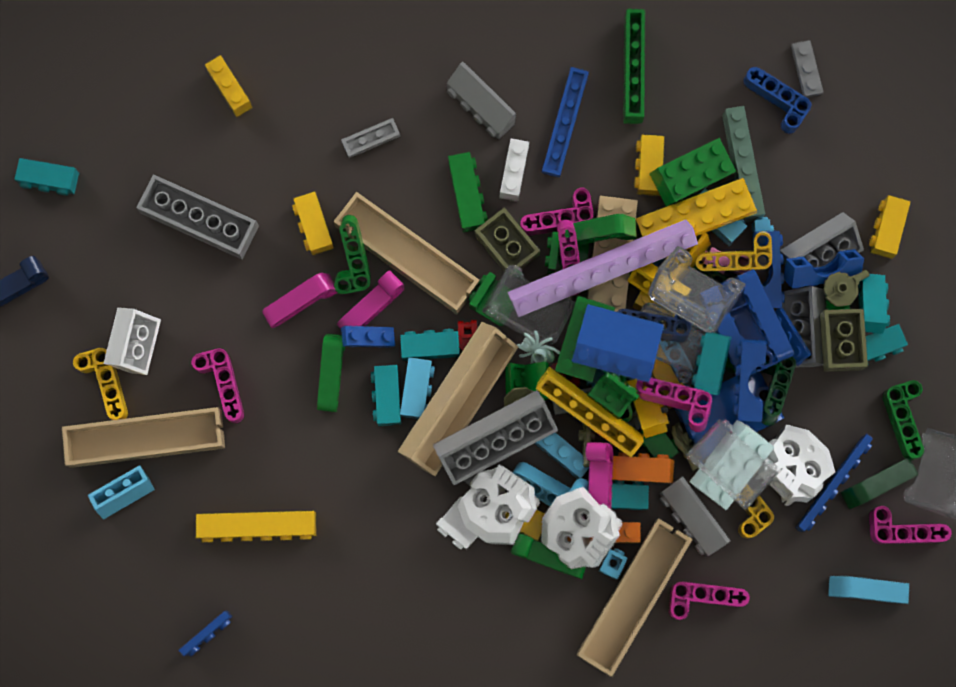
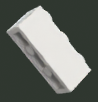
M510 140L500 190L501 199L518 202L529 148V142Z

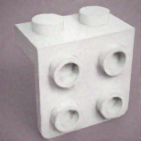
M461 496L444 517L440 518L436 525L439 527L437 531L443 536L447 537L449 535L454 539L452 543L460 550L462 548L467 550L478 536L464 526L458 504L463 497Z

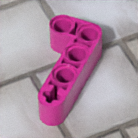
M578 188L574 192L572 198L573 208L525 215L521 219L520 227L528 236L553 231L557 232V225L562 221L561 217L568 216L572 223L585 221L579 216L582 213L589 215L587 220L593 219L594 212L589 191L585 188ZM578 195H583L586 198V200L584 202H580L577 200L576 197ZM549 219L552 221V224L545 226L542 221ZM527 222H529V224L532 225L531 228H528L526 226Z
M562 220L557 225L563 270L570 264L580 263L574 224L570 220ZM565 230H568L569 237H565ZM567 247H573L572 250L565 251Z
M389 270L379 279L378 285L338 321L337 326L340 329L343 326H366L403 292L404 284Z
M328 273L316 274L264 308L262 313L270 327L275 328L319 299H327L337 293L334 288L335 282Z
M218 348L196 354L191 361L196 371L199 373L214 371L225 417L232 423L241 422L244 418V410L228 353L224 349ZM220 354H224V361L221 363H217L216 357ZM201 359H205L206 365L202 368H198V361ZM228 372L230 374L229 379L221 381V375ZM228 391H234V397L227 400L225 394ZM230 405H233L234 409L237 412H239L236 414L235 418L232 415H230L233 413L232 407Z
M650 378L649 382L642 380L636 382V390L640 399L690 411V429L694 432H701L706 428L712 406V397L708 392ZM663 390L669 392L666 396H662L659 393ZM681 395H686L688 399L683 401L680 400L679 397ZM700 400L708 402L706 405L698 404ZM701 418L703 422L699 424L694 423L693 419Z
M587 443L586 459L590 461L589 494L599 505L605 504L611 509L613 446L609 443Z
M886 506L873 508L869 513L870 536L876 544L940 543L949 540L951 537V529L945 524L892 525L891 511ZM878 510L884 513L883 520L877 518ZM899 529L903 530L905 534L903 540L897 535ZM918 529L924 532L923 539L917 536ZM879 530L884 531V540H881L878 537ZM932 532H943V536L932 535Z
M677 582L673 584L670 590L669 615L675 620L686 618L690 602L743 607L748 604L750 598L748 592L744 589ZM679 585L685 589V594L682 597L676 594V587ZM697 588H702L705 592L702 599L697 598L695 595ZM717 590H721L724 593L722 601H718L715 598ZM739 593L743 597V600L739 601V603L737 599H729L730 595L736 596ZM677 605L683 608V614L680 617L674 614V607Z

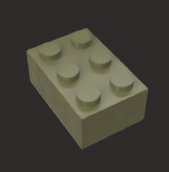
M505 207L475 230L474 236L509 279L540 256V250Z
M824 310L820 314L824 372L856 371L867 368L864 310Z

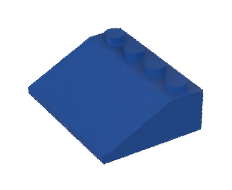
M587 304L572 362L649 382L664 324Z

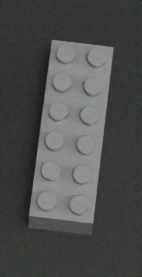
M154 174L136 207L141 214L242 260L259 227L256 220Z
M537 390L433 444V447L453 485H456L557 432L558 429Z

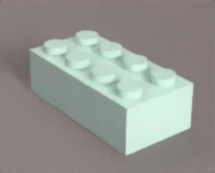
M737 420L690 480V483L727 510L775 447L749 426Z

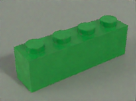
M470 152L448 156V163L462 232L474 231L488 220L486 211H482L481 207L484 204L483 194L478 192V187L480 186L479 175L475 176L474 169L477 168L475 157L471 158Z

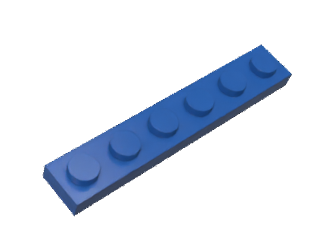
M574 67L570 69L542 169L544 174L560 178L589 71Z
M866 434L861 437L795 528L800 532L809 531L814 526V518L817 514L821 515L827 508L825 503L828 499L832 500L838 493L836 488L840 483L843 485L847 481L850 469H855L861 461L859 457L862 453L866 454L872 447L870 442L873 438Z

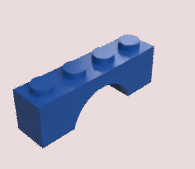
M770 230L766 232L772 238V264L769 267L768 277L762 286L772 307L782 308V303L785 301L784 292H781V284H784L783 272L781 273L783 254L780 253L783 237L780 231ZM753 231V250H754V238H755L756 234L759 233V232H761V231ZM761 235L757 239L758 243L762 246L769 242L765 235ZM763 255V256L767 259V261L769 262L768 256Z
M855 249L839 251L830 263L817 268L813 267L804 256L786 259L784 280L791 288L798 289L804 286L824 284L828 276L836 272L847 273L851 277L862 272L864 258Z
M740 339V345L736 347V356L739 357V364L735 366V376H738V384H734V395L737 396V403H733V415H736L738 421L762 422L763 401L750 392L748 379L756 367L765 364L767 343L764 340Z

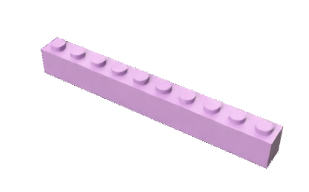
M683 220L508 292L517 316L521 317L698 244L691 224L687 220Z

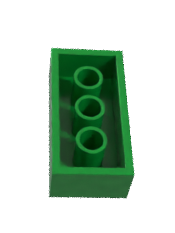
M720 138L658 167L649 174L667 207L735 173L736 169Z
M578 296L555 371L593 382L597 368L572 362L587 304L615 311L616 307Z

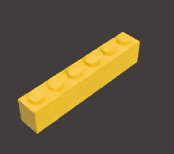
M549 367L538 381L536 389L628 456L632 457L643 444L644 435L621 418L618 419Z
M315 511L196 514V538L202 539V542H213V539L221 538V542H233V538H241V541H253L255 537H260V541H272V537H280V540H292L293 536H300V540H311L312 536H316Z

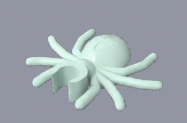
M534 331L535 339L528 333H524L525 339L521 345L517 344V346L528 353L520 354L519 357H527L532 354L531 364L534 361L536 363L543 361L551 363L554 361L553 351L560 354V351L556 348L543 345L548 341H552V337L539 343L537 331Z

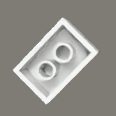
M117 308L103 364L129 373L147 375L161 319L135 309Z

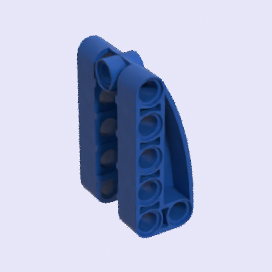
M754 269L699 294V298L716 334L732 337L728 358L734 369L736 364H739V357L736 356V347L740 345V339L764 340L767 343L766 356L769 358L768 364L759 365L750 375L794 356L789 340Z
M760 371L749 376L748 387L752 394L759 397L760 392L767 393L768 386ZM738 376L723 382L719 395L710 394L712 406L707 426L703 431L694 432L690 429V411L674 408L681 423L685 424L688 435L694 441L693 446L701 460L710 456L737 421L736 415H733V403H737V396L734 395V384H738ZM700 400L698 402V404L700 405H706L708 403L705 400ZM782 412L778 417L776 423L784 419ZM695 418L693 419V422L699 424L703 422V420L701 418ZM741 421L756 433L769 427L762 422Z

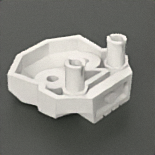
M786 424L781 428L776 438L769 442L775 448L755 472L754 476L759 473L756 477L763 478L782 496V503L787 501L784 505L790 506L796 501L806 503L810 501L823 488V482L836 472L829 449L809 430Z
M498 465V467L492 470H484L476 474L471 481L472 488L461 498L458 508L465 528L484 542L514 545L523 523L529 522L537 510L540 501L534 494V487L507 468ZM486 496L487 501L483 503V498ZM509 512V517L506 519L505 514Z
M581 487L556 497L542 518L541 542L547 548L559 554V559L571 569L583 566L597 567L620 536L618 530H620L619 527H622V521L616 518V514L605 504L599 505L587 490ZM584 513L587 514V520L583 517ZM568 536L571 538V543L567 541Z

